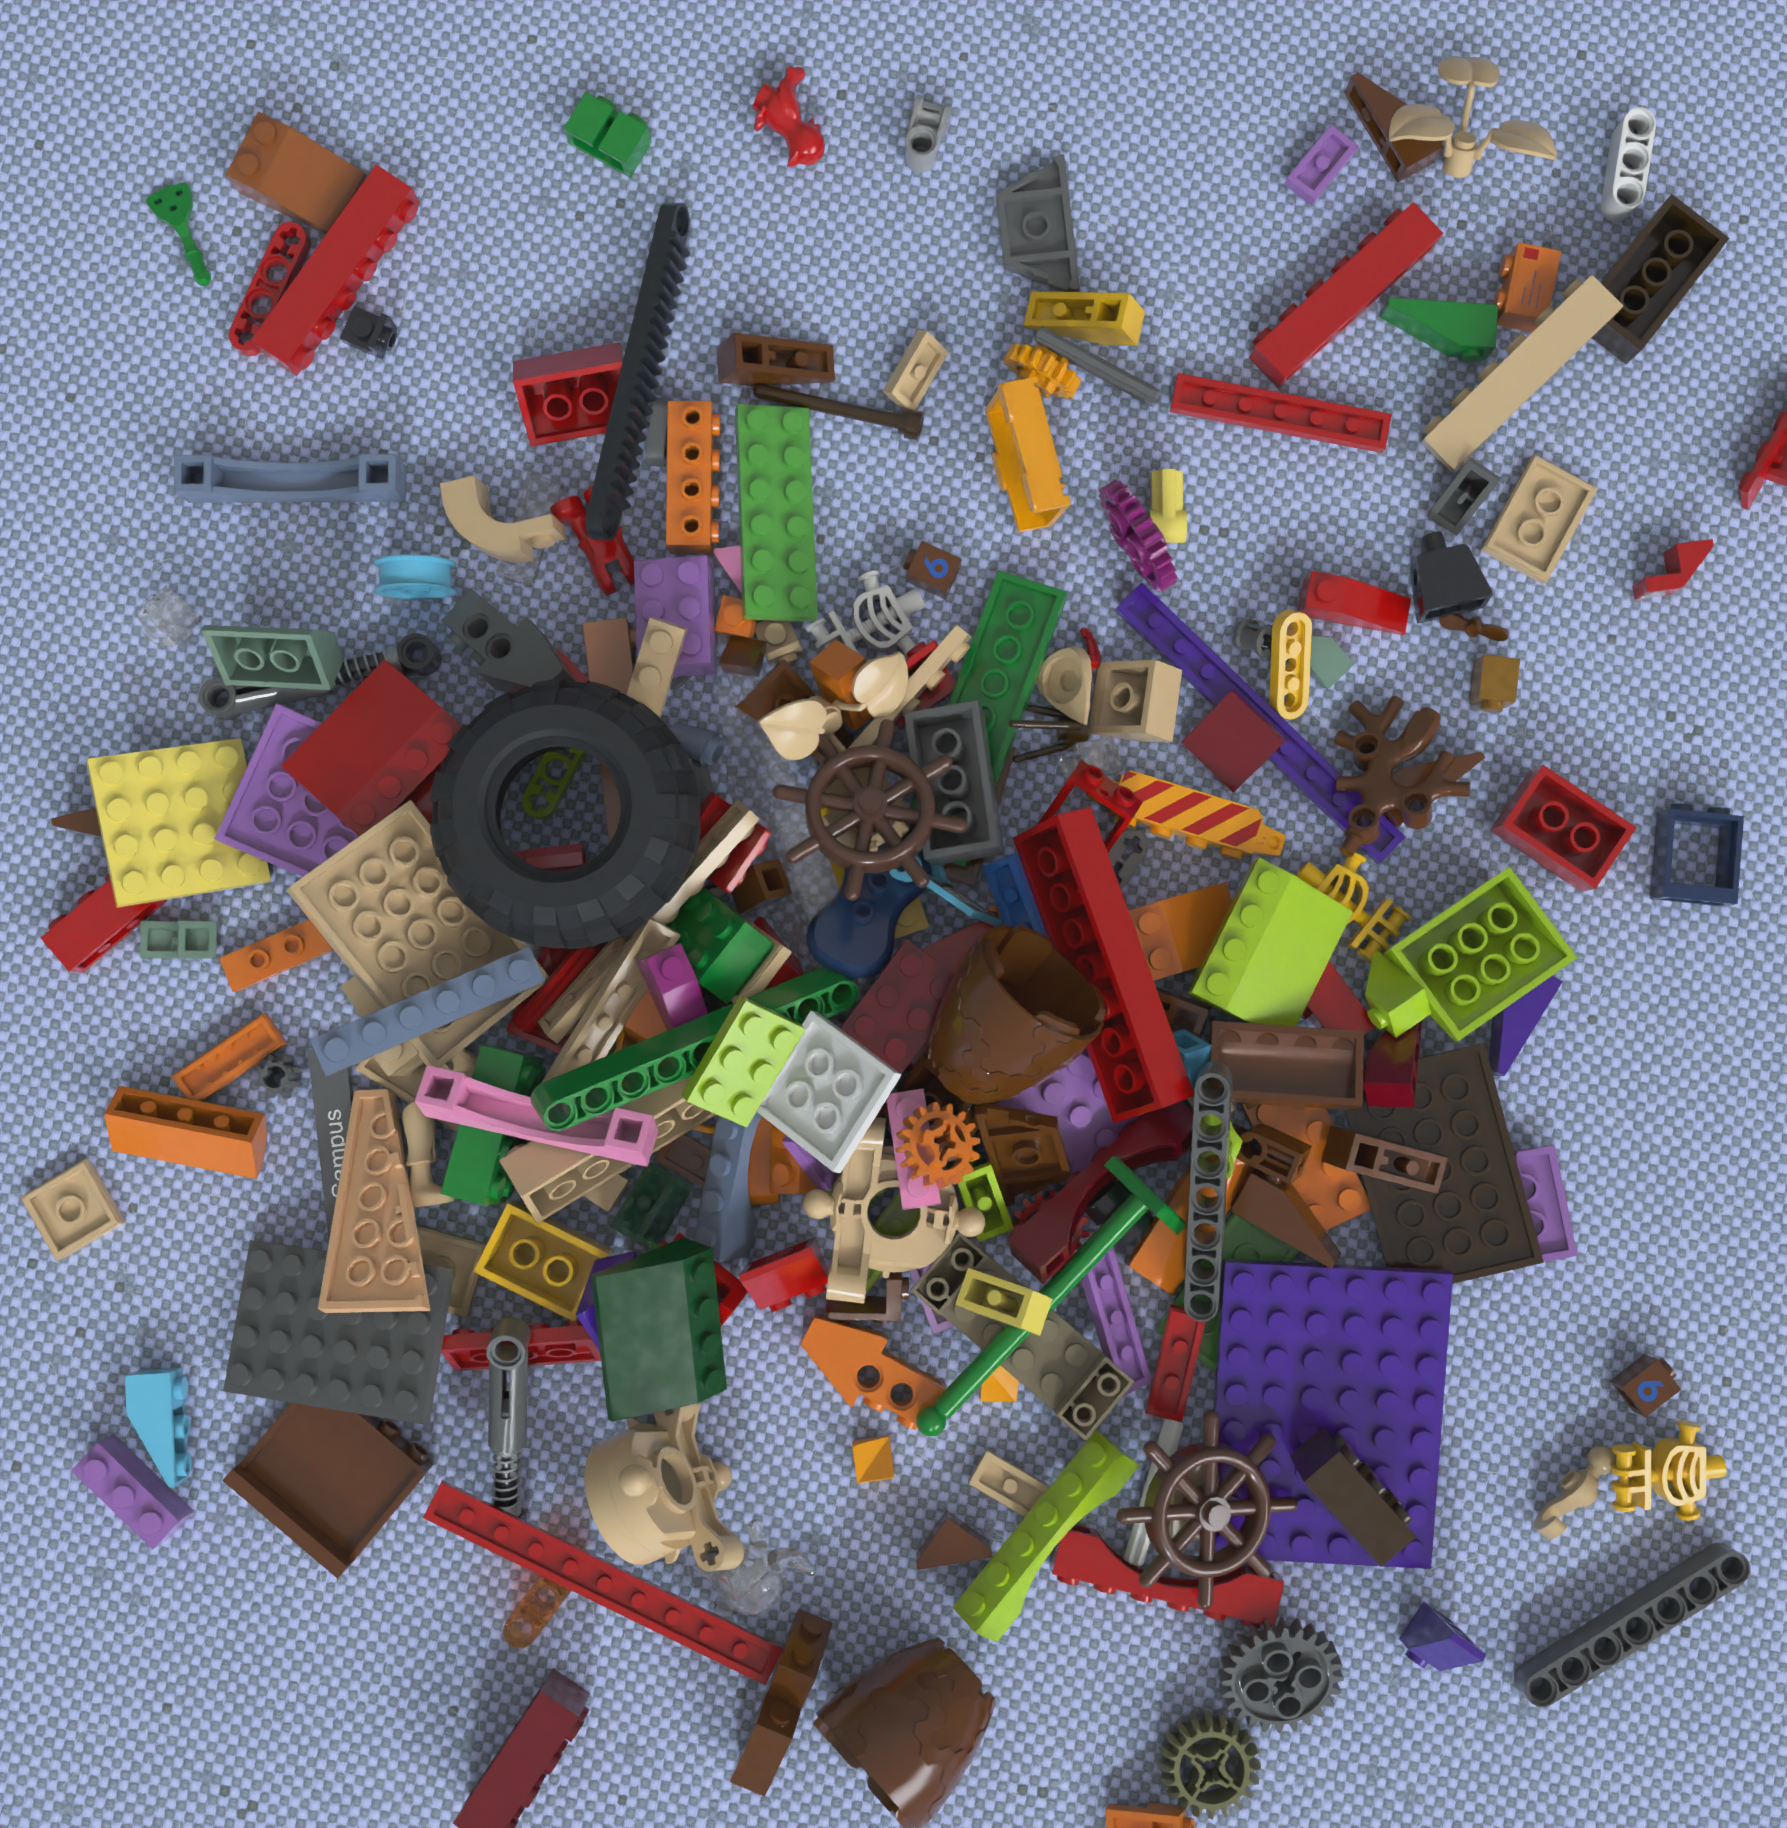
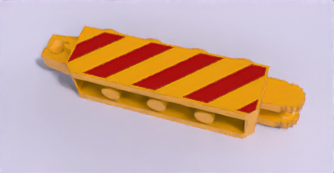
M1132 770L1121 775L1117 782L1114 781L1120 786L1129 788L1137 798L1143 801L1134 818L1127 826L1129 828H1135L1136 824L1150 827L1149 833L1165 839H1170L1171 835L1185 838L1184 844L1201 850H1206L1207 845L1221 849V856L1241 861L1242 856L1248 857L1252 854L1279 857L1282 852L1286 835L1262 824L1264 818L1259 809ZM1085 792L1086 797L1091 799L1092 802L1096 801V803L1104 805L1103 803L1092 797L1090 794ZM1109 808L1107 815L1114 816V822L1117 823L1121 816Z

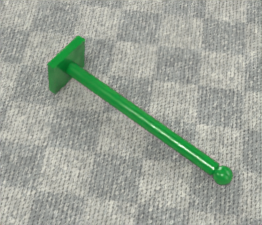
M1112 1156L1104 1166L1132 1194L1038 1291L1053 1299L1048 1314L1148 1209L1177 1235L1186 1227V1222L1117 1156ZM1007 1324L933 1402V1406H926L918 1412L916 1416L918 1430L928 1437H934L942 1433L946 1426V1418H951L1031 1332Z

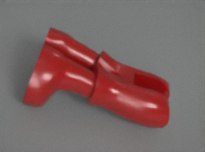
M592 487L583 493L587 505L589 504ZM579 496L564 498L550 507L551 514L561 523L569 525L579 540L578 547L586 555L594 579L606 596L617 591L613 584V578L608 573L605 565L617 559L621 566L620 570L626 577L629 585L635 584L634 558L623 539L621 526H619L617 535L613 540H593L586 531V509Z

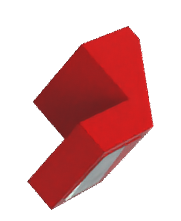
M1713 539L1675 544L1663 552L1667 575L1645 577L1632 585L1634 600L1671 595L1683 588L1714 547Z

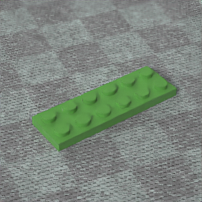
M737 404L735 408L743 620L814 622L818 618L809 408Z

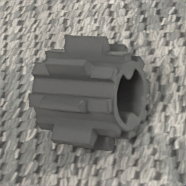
M268 1055L266 1066H256V1070L260 1073V1080H257L258 1082L255 1083V1086H264L266 1088V1098H274L277 1094H281L283 1099L291 1098L293 1087H303L301 1080L298 1079L299 1074L304 1068L293 1065L292 1055H285L282 1060H279L276 1055ZM279 1067L285 1072V1077L280 1079L281 1086H278L274 1080V1077L279 1074Z

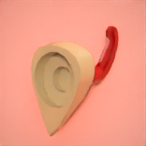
M1083 627L1080 629V633L1086 639L1087 652L1079 646H1070L1051 654L1043 662L1037 678V686L1045 699L1068 717L1083 725H1087L1090 709L1092 670L1100 667L1101 655L1094 636L1087 628Z

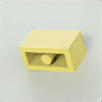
M968 1268L955 1305L1040 1336L1053 1299L1032 1289Z

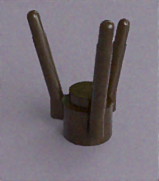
M1028 704L1025 711L1056 717L1057 721L1011 720L1009 722V726L1015 728L1055 729L1057 740H1064V743L1015 755L1013 757V762L1015 763L1062 751H1077V744L1087 743L1089 738V719L1087 725H1083L1058 709Z

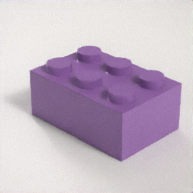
M708 556L634 560L637 658L649 618L654 616L688 628L673 677L718 675L716 631H714L716 625L714 569Z

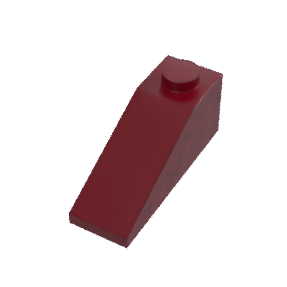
M1423 1020L1397 1038L1385 1030L1367 1053L1366 1068H1363V1091L1366 1092L1368 1106L1414 1108Z

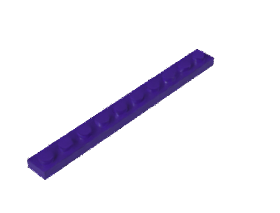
M1141 582L1115 609V612L1171 666L1181 669L1182 676L1214 707L1234 688L1286 739L1268 759L1344 832L1349 825L1348 816L1350 811L1355 806L1361 804L1362 797L1360 793L1337 791V776L1342 775ZM1383 814L1379 818L1381 833L1378 839L1370 844L1359 845L1376 864H1380L1406 838Z

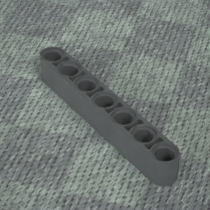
M1218 1061L1208 1062L1199 1070L1194 1091L1184 1308L1189 1317L1199 1322L1208 1321L1217 1314L1221 1296L1233 1077L1229 1067ZM1211 1077L1218 1078L1224 1086L1216 1090L1210 1089L1206 1086L1204 1080ZM1208 1114L1216 1115L1222 1123L1211 1126L1205 1123L1202 1117ZM1212 1151L1220 1159L1214 1162L1206 1161L1201 1156V1153ZM1209 1187L1214 1189L1218 1195L1206 1197L1200 1193L1199 1189ZM1207 1223L1212 1225L1215 1231L1206 1233L1201 1231L1197 1225ZM1207 1259L1212 1262L1213 1266L1208 1268L1201 1267L1196 1263V1260ZM1197 1294L1207 1295L1211 1299V1301L1200 1302L1194 1296Z
M1714 1543L1707 1546L1522 1663L1514 1673L1516 1688L1531 1704L1537 1707H1548L1742 1585L1748 1580L1751 1573L1748 1559L1740 1552L1723 1543ZM1731 1557L1730 1567L1722 1572V1562L1726 1558ZM1696 1577H1700L1698 1588L1690 1592L1689 1585L1691 1581ZM1664 1597H1668L1667 1607L1658 1612L1659 1601ZM1637 1617L1635 1628L1631 1631H1626L1627 1621ZM1605 1637L1606 1643L1604 1647L1599 1651H1594L1595 1642L1599 1638ZM1574 1657L1573 1666L1567 1671H1562L1563 1662L1567 1658ZM1536 1678H1543L1541 1687L1538 1690L1530 1691L1531 1682Z

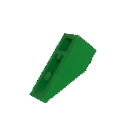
M1388 298L1380 310L1381 319L1449 357L1461 358L1466 363L1481 362L1496 348L1497 304Z

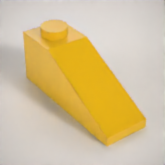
M1031 291L1023 326L1026 329L1039 331L1043 326L1060 336L1102 345L1138 346L1145 311L1130 293Z

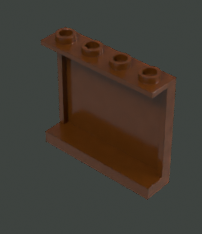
M290 1403L243 1461L232 1468L222 1481L338 1579L366 1548L428 1473L434 1463L428 1459L430 1455L422 1446L415 1442L410 1444L400 1435V1428L389 1419L384 1418L382 1420L374 1416Z

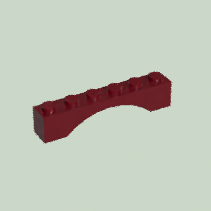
M1180 1101L1145 1113L1135 1123L1131 1122L1124 1126L1117 1140L1108 1148L1105 1146L1099 1149L1094 1154L1091 1163L1083 1171L1074 1172L1067 1179L1061 1191L1055 1196L1051 1195L1045 1198L1039 1205L1037 1212L1028 1221L1023 1220L1012 1229L1008 1238L1011 1254L1044 1284L1070 1260L1075 1232L1079 1221L1090 1203L1103 1189L1118 1179L1104 1166L1112 1156H1117L1132 1171L1158 1162L1178 1160L1192 1147L1193 1111Z

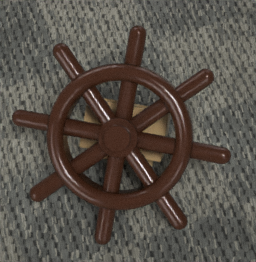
M884 719L880 723L876 745L857 746L838 752L825 733L819 734L817 749L826 762L816 771L808 789L778 784L772 791L773 796L777 799L805 804V819L810 837L786 852V860L789 863L795 864L819 849L830 861L849 870L845 897L851 901L857 900L860 896L864 873L886 872L903 866L918 887H926L930 882V878L915 856L925 846L932 828L963 833L968 828V823L964 818L935 813V798L929 781L952 766L953 760L951 756L947 754L941 755L920 768L912 759L890 748L895 728L894 722L890 719ZM871 768L867 787H863L852 770ZM885 771L896 774L902 780L892 786L887 778L884 779ZM839 778L852 797L826 793V791ZM913 791L919 810L908 808L901 798ZM821 807L834 809L833 811L824 815L822 819ZM910 824H914L915 827L912 832L902 840L901 838L908 832ZM884 842L889 847L888 849L877 851V847Z
M1208 1410L1204 1414L1203 1442L1188 1445L1171 1456H1168L1155 1441H1147L1144 1444V1453L1158 1467L1148 1487L1144 1506L1121 1508L1116 1514V1518L1121 1524L1145 1523L1148 1538L1158 1553L1155 1559L1139 1576L1140 1584L1145 1588L1151 1587L1166 1569L1172 1565L1183 1573L1198 1577L1197 1602L1199 1607L1205 1610L1211 1608L1213 1604L1214 1577L1228 1574L1242 1566L1245 1562L1259 1576L1266 1578L1271 1575V1565L1257 1551L1267 1532L1271 1513L1292 1512L1298 1507V1502L1293 1496L1270 1497L1266 1479L1258 1468L1260 1462L1275 1447V1436L1270 1433L1264 1434L1252 1449L1244 1455L1228 1445L1218 1443L1219 1415L1214 1410ZM1218 1462L1232 1465L1234 1469L1218 1486ZM1244 1482L1247 1499L1228 1500ZM1246 1515L1239 1531L1229 1521L1231 1516ZM1216 1531L1229 1543L1217 1552H1215ZM1191 1541H1199V1556L1182 1553V1551Z

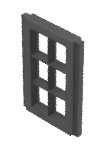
M1043 326L1039 329L1035 338L1038 344L1047 347L1050 351L1066 358L1068 362L1149 406H1155L1160 396V389Z

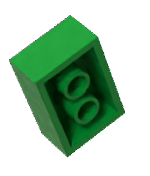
M704 886L696 895L687 899L679 908L678 915L671 923L665 924L681 935L676 944L681 943L698 983L726 1004L730 1002L775 945Z

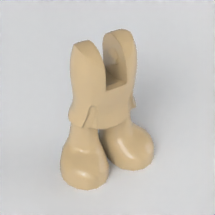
M414 1101L408 1104L402 1112L403 1127L408 1146L406 1166L410 1167L409 1183L413 1207L455 1201L454 1197L440 1194L443 1185L435 1183L431 1174L430 1164L438 1162L435 1152V1119L425 1117Z

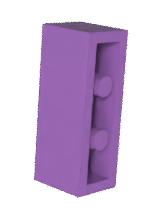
M115 1434L97 1442L71 1470L152 1550L168 1540L194 1512Z

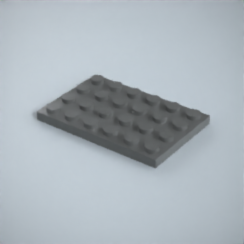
M250 1240L223 1391L416 1424H430L455 1268L423 1264L431 1311L324 1313L318 1309L327 1250Z

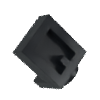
M354 306L340 339L344 344L383 360L386 351H390L396 342L397 327L390 316L382 313L380 316H377Z

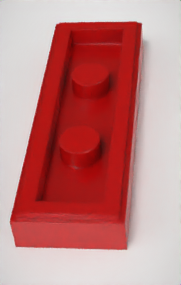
M1173 1304L1169 1306L1145 1408V1414L1178 1422L1183 1420L1206 1321L1199 1322L1193 1320L1187 1315L1185 1308Z

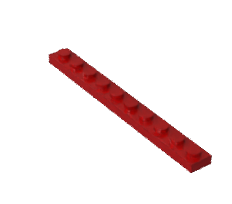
M444 1480L441 1481L423 1515L424 1519L763 1685H766L783 1651L780 1645Z

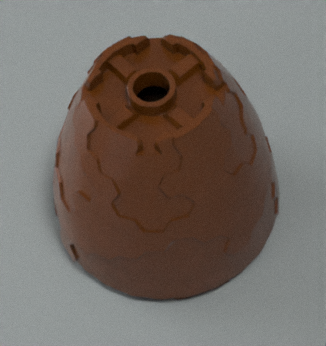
M999 925L987 930L978 941L976 940L959 965L937 1011L930 1035L927 1060H929L932 1067H938V1078L943 1086L950 1093L955 1094L967 1103L996 1104L1013 1098L1028 1088L1038 1086L1072 1063L1101 1033L1106 1007L1099 988L1094 984L1088 983L1081 972L1052 947L1053 943L1050 938L1022 925L1016 927Z
M939 1637L906 1647L886 1657L844 1684L816 1712L818 1717L813 1723L850 1767L864 1769L869 1775L867 1780L869 1790L903 1828H922L941 1809L973 1760L996 1705V1699L989 1691L985 1694L982 1693L983 1684L976 1674L951 1648L945 1649V1642Z

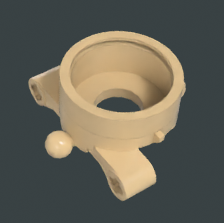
M875 1117L841 1173H838L833 1184L831 1196L824 1190L814 1189L804 1196L802 1202L803 1210L810 1218L823 1219L828 1215L830 1216L831 1229L835 1240L826 1299L864 1304L868 1267L883 1271L882 1278H889L890 1272H905L926 1267L934 1262L945 1251L947 1246L951 1244L956 1230L963 1236L975 1237L985 1227V1217L979 1209L966 1207L958 1211L956 1190L951 1182H949V1186L939 1189L941 1205L920 1207L918 1222L911 1231L902 1236H888L881 1234L872 1226L868 1218L870 1200L877 1192L887 1187H899L892 1138L884 1139L886 1118ZM946 1166L942 1167V1170H948Z
M701 1402L654 1413L656 1426L632 1418L626 1421L628 1429L598 1442L588 1454L585 1464L584 1481L586 1497L593 1520L609 1547L619 1557L631 1564L646 1565L665 1557L666 1564H670L677 1560L681 1549L689 1545L692 1546L698 1566L707 1572L735 1569L743 1560L744 1546L741 1540L719 1520L714 1503L718 1492L724 1491L730 1486L732 1471L723 1462L717 1461L712 1463L710 1458L700 1454L696 1442L695 1430Z

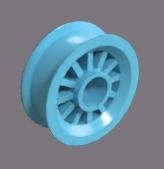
M392 555L380 557L373 561V564L379 568V586L374 588V593L397 599L429 600L449 598L457 594V591L451 588V570L456 568V562L453 560L428 555Z

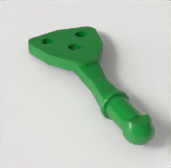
M187 183L164 187L146 199V203L160 221L176 230L182 239L185 259L190 264L195 282L200 286H207L211 282V273L207 270L202 251L197 248L192 239L188 223L193 208L192 190Z

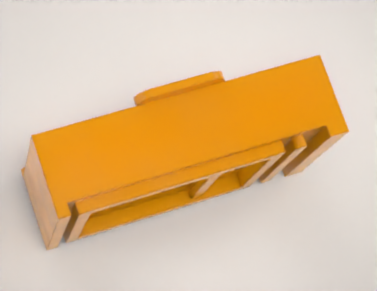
M1037 377L999 383L998 390L985 408L996 452L992 453L994 469L1000 490L1007 491L1018 533L1052 526L1071 505L1069 495L1064 496L1062 492L1065 484L1059 481L1063 476L1038 387H1035L1038 383Z

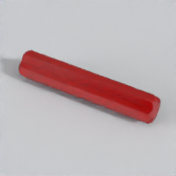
M595 946L572 949L516 1016L513 1023L517 1028L528 1034L534 1030L546 1011L597 953Z

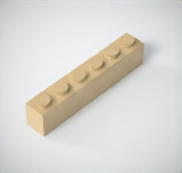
M1593 275L1584 283L1579 278L1576 279L1562 293L1566 300L1556 310L1549 306L1533 322L1537 328L1528 337L1521 333L1505 349L1510 355L1500 365L1495 360L1489 364L1478 376L1482 382L1472 392L1466 387L1450 403L1455 408L1444 419L1440 415L1436 416L1423 429L1427 436L1421 443L1451 473L1623 307Z

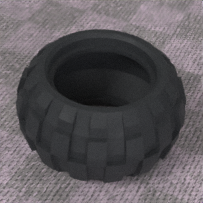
M564 679L535 682L532 687L524 688L512 694L508 691L484 705L485 710L475 717L467 727L463 724L447 746L450 750L441 770L435 773L430 795V801L433 802L432 824L430 826L431 841L435 856L439 857L449 886L461 902L467 905L487 925L509 937L537 946L567 949L587 948L621 936L624 937L636 931L676 895L684 882L683 879L690 867L693 856L696 855L700 840V791L696 775L682 745L665 722L646 705L621 693L618 689L596 682H568ZM575 748L598 759L612 775L620 796L619 824L608 846L590 862L569 870L553 871L540 869L521 860L504 841L500 822L503 800L515 776L529 762L556 749Z

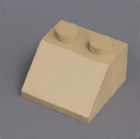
M1158 660L1101 662L1100 667L1097 668L1089 734L1140 742H1173L1182 670Z

